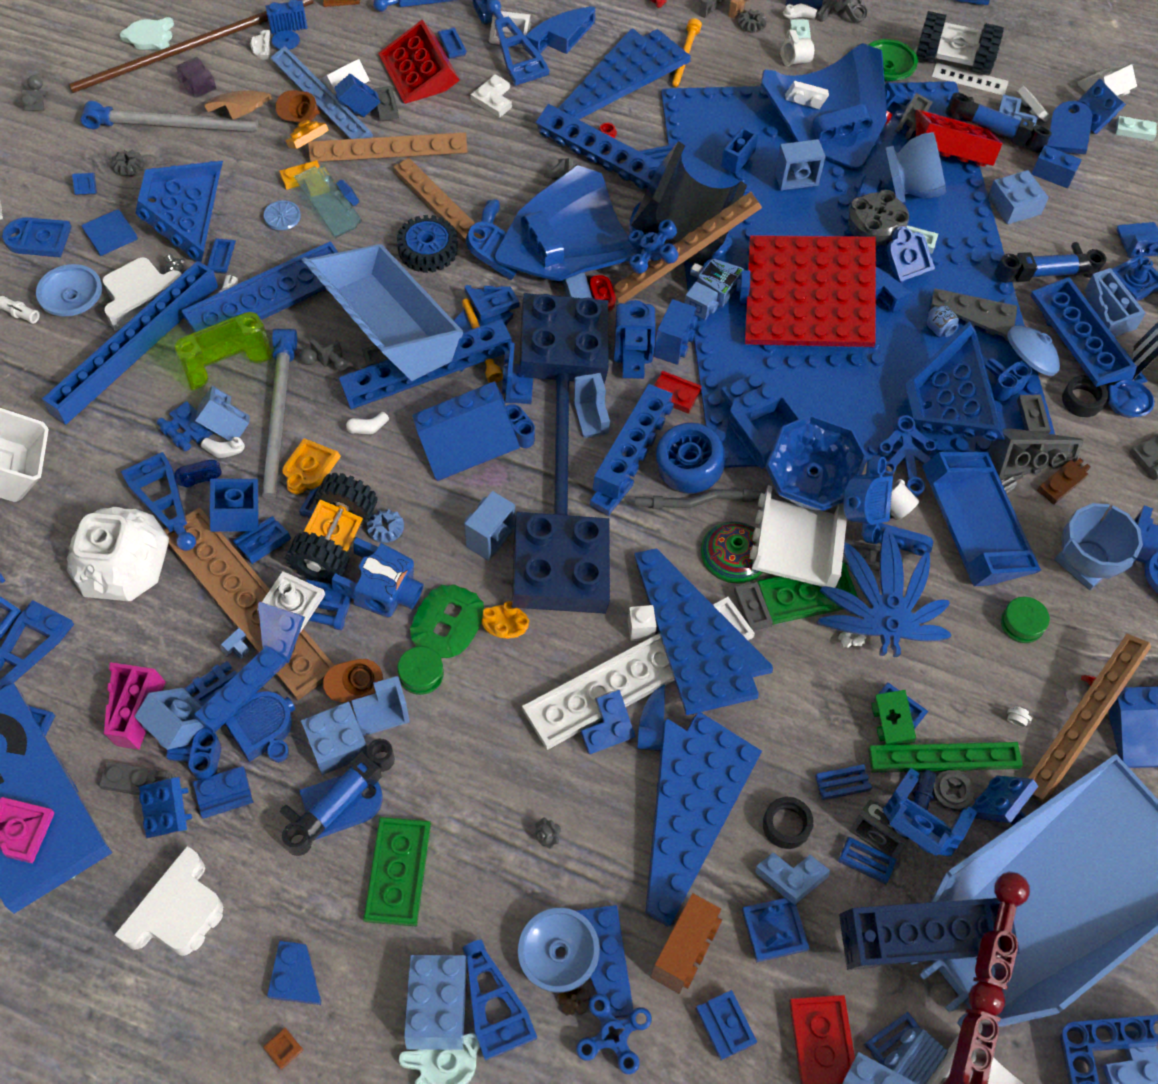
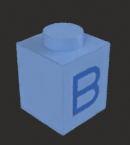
M696 282L686 294L685 304L696 307L695 315L706 320L709 314H713L718 307V292Z

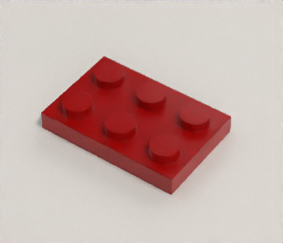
M845 995L790 999L789 1005L801 1084H842L855 1060Z

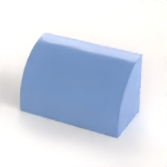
M584 272L562 280L567 297L593 298Z

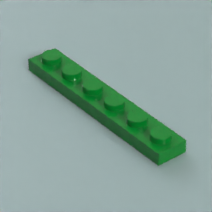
M1018 742L873 745L868 748L871 773L908 772L910 768L917 772H922L925 770L1020 769L1023 766Z

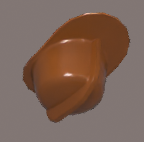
M288 90L277 99L276 112L281 119L303 122L306 120L312 121L316 115H320L312 93Z
M369 659L343 662L331 667L326 672L323 688L327 696L332 700L340 703L351 702L352 700L375 694L373 683L382 681L383 673L380 667Z

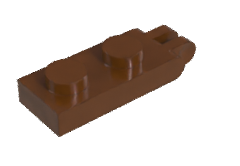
M1081 458L1076 462L1070 460L1043 482L1037 491L1055 505L1089 475L1087 471L1091 466L1086 464L1082 468L1079 467L1084 462Z

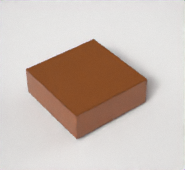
M283 1028L263 1046L281 1070L303 1051V1048L286 1028Z

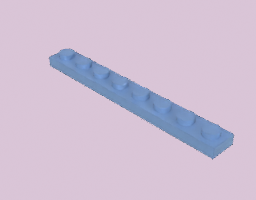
M286 46L270 57L273 63L301 91L312 93L317 107L349 139L373 137L372 132L345 105H341L336 96Z

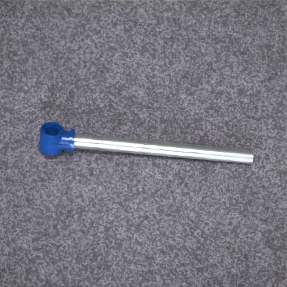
M96 101L85 103L80 118L81 123L89 129H97L101 124L112 126L113 123L258 131V120H233L232 118L115 111L111 106L103 107Z
M296 329L273 330L274 350L272 355L276 360L262 491V497L265 499H274L276 497L289 362L294 359V351L297 350Z

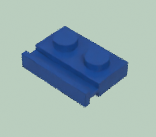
M271 516L258 525V531H248L233 540V542L250 563L253 564L291 540V536Z
M244 766L193 782L200 814L203 819L254 803Z
M732 990L702 1005L696 1006L695 1009L720 1061L757 1043Z

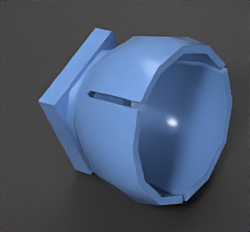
M934 132L924 133L910 139L899 152H895L894 146L886 147L897 199L906 202L905 194L907 193L922 199L946 194V186Z
M1092 503L1076 510L1063 529L1061 536L1062 551L1054 559L1089 590L1103 578L1110 579L1124 573L1133 566L1143 546L1139 526L1123 510L1112 505L1101 521L1110 504Z

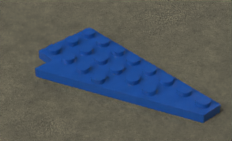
M632 28L605 55V58L558 109L577 119H581L691 62V55L659 29L642 36Z
M657 548L634 553V559L649 604L654 607L656 626L685 714L691 715L758 699L759 693L753 677L773 673L772 664Z
M701 712L695 714L687 730L669 719H666L663 723L645 913L667 927L672 924L762 753V750Z

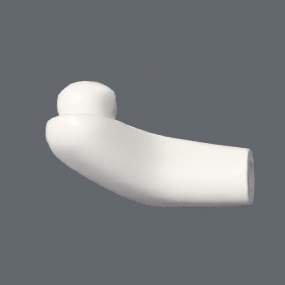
M804 4L787 5L783 15L787 19L799 17L815 19L817 10Z
M381 412L372 419L352 418L347 421L346 429L351 434H374L389 421V417L385 412Z
M233 437L232 441L217 442L205 438L201 443V447L216 458H226L240 454L245 447L239 437Z

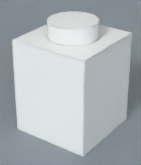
M653 605L629 607L628 626L630 641H642L655 636L656 621Z

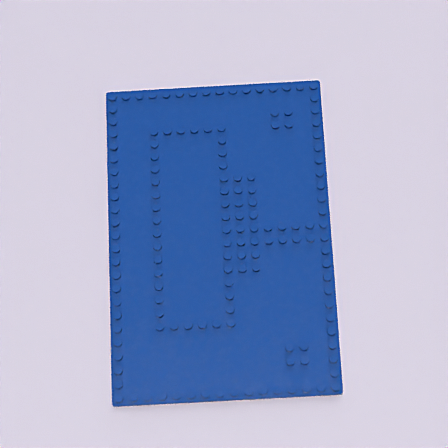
M956 82L892 83L904 86L908 91L907 95L911 101L916 93L932 101L933 103L927 112L950 118L946 115L945 110L952 94L955 92L959 93ZM762 86L665 88L661 92L668 145L676 144L678 141L685 145L682 152V163L688 174L699 183L712 188H729L742 181L747 185L744 195L752 192L762 207L728 231L733 244L718 259L747 271L749 270L750 235L855 237L849 228L848 217L852 201L857 195L863 177L867 175L881 179L882 185L879 192L890 190L895 194L886 147L894 146L895 152H899L910 139L916 137V131L914 130L909 139L905 138V134L910 129L905 124L899 133L894 132L910 102L906 106L892 102L886 109V111L892 114V117L888 124L884 126L861 168H848L825 158L818 186L780 190L775 176L780 144L794 143L796 140ZM960 119V120H959V121L968 123V122H967L966 120H964V119ZM745 126L758 133L756 151L748 159V162L742 166V169L735 174L721 167L723 149L737 132ZM939 154L946 194L924 199L908 193L905 194L906 202L903 203L909 212L907 226L938 233L933 254H931L935 269L899 282L910 292L906 306L894 313L889 310L881 299L876 301L875 347L745 344L747 303H739V292L736 290L723 308L718 306L713 314L710 313L706 320L697 316L698 320L693 330H696L694 343L699 380L702 386L701 395L705 426L715 431L722 441L725 457L724 468L758 466L728 425L731 407L721 395V388L759 372L767 384L772 382L787 386L808 415L853 429L868 457V462L873 456H882L878 452V447L881 442L886 441L895 431L893 424L896 418L903 415L913 418L905 383L925 365L928 359L932 358L945 343L956 335L961 327L966 325V322L959 318L957 330L949 337H938L927 326V314L931 310L930 306L934 288L1016 305L1015 326H1025L1013 282H1001L994 275L997 265L1005 254L980 166L975 164V161L968 160V162L957 159L955 155L946 157ZM876 245V267L895 279L886 251L887 245ZM710 257L709 260L703 265V267H706V266H707V264H708V263L710 262V260L712 259L711 257ZM685 260L684 268L687 290L689 292L698 278L690 275L693 264ZM976 325L973 327L977 334L984 364L990 358H994L1007 369L1016 362H1025L1016 353L1010 342L1004 340L1005 337L996 333L994 336L988 334L986 329ZM986 368L991 390L993 391L998 377ZM1032 368V373L1025 387L1007 401H1000L994 397L1002 429L1025 430L1017 399L1019 395L1041 394L1051 429L1049 434L1055 435L1038 371ZM932 403L926 404L925 409H929ZM778 408L774 412L751 421L771 451L780 428L789 424ZM916 423V429L928 439H933L937 444L933 453L926 454L930 458H933L939 452H988L991 457L989 448L992 441L984 437L975 436L974 438H968L961 434L946 435L937 431L927 433L920 430ZM901 425L902 428L907 429L906 425ZM902 437L893 445L891 453L888 456H883L886 458V461H890L903 446ZM912 438V444L922 451V444ZM926 444L927 448L932 449L930 444ZM882 446L883 450L889 451L887 446Z

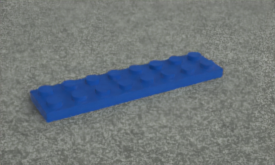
M331 241L182 310V315L203 347L209 346L326 290L317 276L302 261V258L309 259L339 252Z

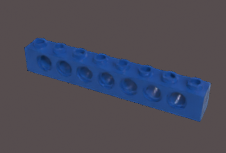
M550 104L546 106L536 121L539 133L545 138H553L557 144L563 147L566 145L577 155L581 153L594 164L597 162L605 170L618 173L619 177L623 180L628 181L629 179L633 181L640 189H648L656 169L661 164ZM610 151L608 154L602 155L604 152ZM642 168L640 172H635L636 169Z
M501 319L464 332L462 338H459L452 362L413 381L390 359L375 365H369L355 372L347 373L339 377L349 407L352 410L482 363L488 359L504 355L505 350H510L512 339Z

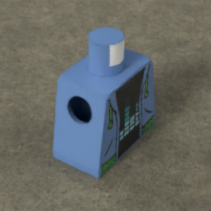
M711 259L706 267L695 263L690 275L698 278V283L718 292V306L723 308L735 292L736 281L741 279V273L744 269L717 259Z

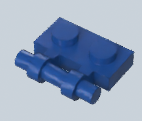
M187 401L169 413L172 421H166L164 418L157 420V425L160 426L161 432L166 436L169 435L173 439L172 442L184 451H188L191 448L189 443L191 440L199 445L205 438L215 433L195 421L197 410ZM181 428L184 433H178L176 430Z
M228 661L221 665L216 664L211 668L212 671L201 678H194L192 680L193 683L184 689L190 695L199 691V694L193 698L203 706L237 673L233 671L229 675H225V673L232 669ZM216 679L219 680L210 687L206 688V685H208L209 683L213 682Z

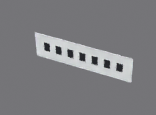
M938 62L932 75L935 78L954 81L961 85L999 95H1005L1009 82Z

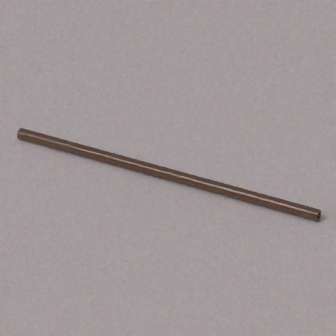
M302 0L304 7L314 4L313 0ZM267 11L68 84L72 93L81 91L268 21Z

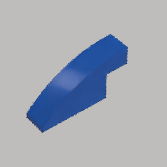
M593 6L584 7L551 17L532 29L526 37L540 54L547 46L567 54L595 23L596 8Z
M876 267V301L881 299L892 313L905 307L910 292L892 276Z

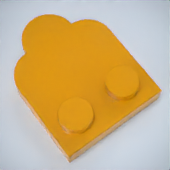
M304 438L283 467V474L287 478V489L290 493L297 495L303 493L307 488L314 489L319 487L324 477L330 473L341 456L338 451Z

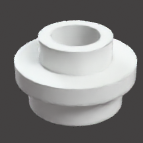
M1015 706L1014 709H1008L1007 721L1016 726L1025 728L1032 721V717L1028 715L1029 712L1024 708Z

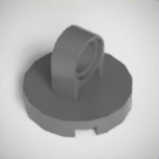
M839 0L833 5L836 13L845 9L849 18L854 23H860L868 14L862 0ZM855 9H859L862 12L861 18L855 16Z

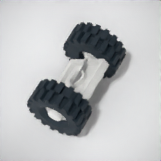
M928 11L916 52L917 58L923 61L934 62L936 56L938 59L972 66L971 71L990 75L997 58L1004 27L985 23L983 29L978 30L946 23V14Z

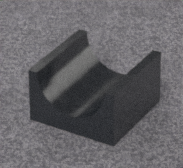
M679 141L656 169L631 224V227L642 231L644 235L651 232L658 234L659 224L663 220H671L677 228V234L672 239H666L664 245L677 243L686 237L687 234L715 217L723 209L731 206L744 195L747 187L742 181L729 188H712L696 181L683 166L682 152L685 145ZM728 232L686 261L693 265L696 263L703 266L723 245Z

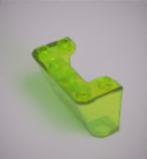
M253 312L240 314L178 339L174 346L179 368L191 391L207 384L209 377L205 369L206 366L244 351L248 359L253 363H262L273 358L264 324L260 317Z

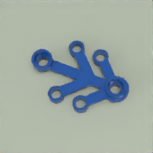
M903 415L896 418L893 424L895 431L886 441L881 442L878 452L882 456H888L893 450V445L902 437L903 446L890 461L886 462V466H889L892 471L885 470L884 475H893L897 465L905 457L908 482L905 486L917 497L924 491L925 483L917 476L915 458L924 465L931 459L926 454L933 453L937 444L933 439H928L916 429V423L911 416ZM901 425H906L907 429L902 428ZM912 438L922 444V451L912 444ZM926 444H930L932 449L927 448ZM882 446H887L889 451L883 450ZM910 486H915L917 491H913Z

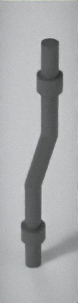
M743 488V491L713 490L690 499L663 498V496H653V498L635 497V506L653 507V509H662V507L692 508L714 499H739L743 502H752L753 500H759L760 494H765L766 491H753V489Z

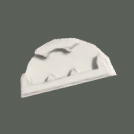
M264 30L260 32V35L252 37L250 45L252 53L257 58L270 60V30Z

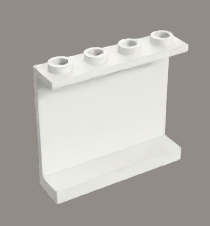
M768 485L765 494L761 493L758 501V506L761 507V510L757 512L755 524L759 525L758 528H755L752 541H755L756 544L752 546L749 559H753L752 569L822 587L835 588L841 576L847 521L844 513V504H838L834 514L811 510L795 504L771 499L772 486Z

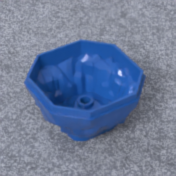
M809 415L780 428L765 468L779 496L790 500L798 506L824 511L844 502V494L849 481L856 475H862L868 457L853 429Z

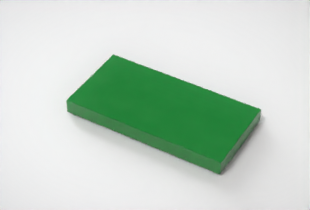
M842 563L841 576L835 588L844 590L858 598L846 564ZM782 576L756 581L772 618V625L844 610L820 592L822 586Z
M379 817L363 918L364 922L417 927L431 821Z

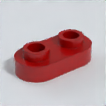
M604 275L593 276L590 280V290L593 299L608 300V312L612 311L616 305V296L610 279Z

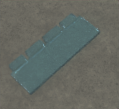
M315 166L294 176L335 238L357 228V224L362 221L355 209L352 208L350 202L341 194L342 192L334 179H331L332 176L325 166L318 168Z

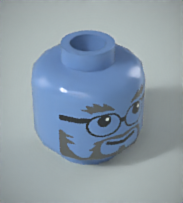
M935 306L927 314L926 324L938 337H949L958 328L959 318L948 306Z

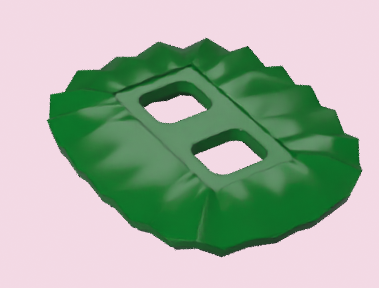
M455 584L449 586L440 585L437 589H432L418 607L417 613L413 618V623L410 627L412 641L416 646H425L435 650L441 658H452L461 654L469 646L481 625L484 602L476 593ZM448 604H454L462 608L457 617L444 613ZM438 623L451 627L446 637L433 632Z

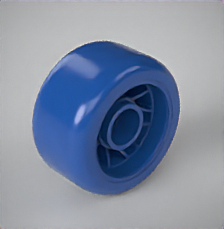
M683 423L676 425L662 436L657 445L656 460L659 474L669 487L678 492L691 494L705 491L712 487L723 473L725 457L722 441L715 431L703 424Z

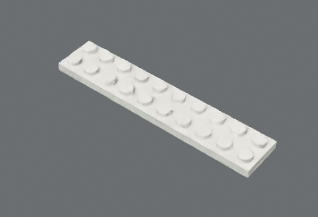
M729 597L713 604L747 640L754 638L755 633ZM657 634L522 706V711L546 750L578 734L580 730L602 720L595 701L596 697L618 689L621 692L625 707L653 693L664 684L666 686L675 681L660 635Z

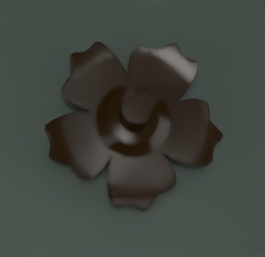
M582 987L579 991L576 988L571 991L558 993L557 999L559 1004L564 1005L562 1013L566 1016H573L575 1010L579 1015L586 1013L588 1004L585 1001L590 999L589 990H585Z

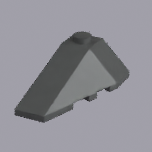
M1002 429L1005 440L996 439L992 441L989 450L992 463L1000 480H1004L1009 476L1019 480L1023 478V475L1029 473L1037 474L1041 472V469L1050 466L1055 468L1066 464L1070 460L1076 461L1084 440L1019 429Z

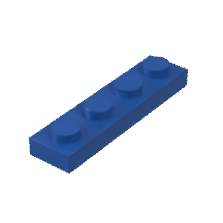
M266 646L194 714L195 719L214 734L285 666V660L269 646Z

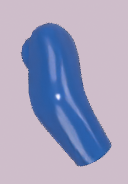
M497 199L486 202L481 222L493 224L494 218L500 210V202Z
M729 232L723 245L711 256L712 259H720L732 246L733 240Z

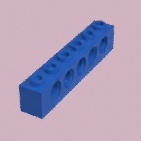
M648 384L596 472L593 482L594 491L613 499H618L621 492L626 493L630 484L628 479L631 476L635 477L639 468V461H644L648 452V445H653L657 436L656 431L662 429L665 423L664 417L670 415L674 403L671 402L673 393Z

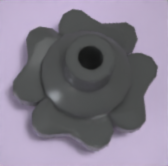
M171 253L164 257L167 262L164 270L165 274L170 271H179L181 273L185 269L182 264L185 261L184 258L179 260V258H174Z
M545 817L535 824L536 831L534 835L539 844L551 849L555 844L559 843L557 836L561 832V828L558 824H554L552 820L548 821Z

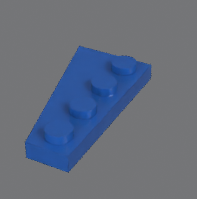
M617 905L577 910L576 912L582 914L592 924L599 939V960L595 971L590 977L595 993L607 996L610 1001V1011L614 1018L629 1017L634 1009ZM599 1000L603 1010L605 1008V1003L602 1000Z

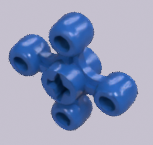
M666 219L659 224L658 234L651 232L644 235L640 230H634L630 233L628 239L631 246L636 250L643 249L641 254H635L630 258L629 264L635 273H644L648 269L649 259L657 261L662 258L668 264L674 263L678 259L679 254L676 247L669 243L664 245L666 239H672L677 234V228L671 220Z
M596 994L591 997L588 1007L590 1012L600 1020L601 1030L595 1037H585L579 1040L576 1045V1053L580 1059L590 1061L596 1057L601 1049L611 1048L617 1054L620 1071L628 1075L634 1074L640 1066V1060L637 1054L629 1049L627 1038L631 1032L645 1030L651 1025V1013L644 1007H638L631 1012L627 1019L618 1020L611 1014L610 1001L607 996ZM597 1000H602L605 1003V1008L601 1011L596 1010L594 1007V1003ZM639 1013H643L646 1016V1021L643 1024L636 1022V1016ZM610 1026H613L615 1029L624 1028L619 1034V1041L615 1042L613 1038L609 1040L604 1039L609 1034L608 1028ZM584 1044H590L592 1046V1052L590 1054H584L582 1052V1046ZM627 1057L634 1060V1065L631 1068H627L623 1064L624 1059Z

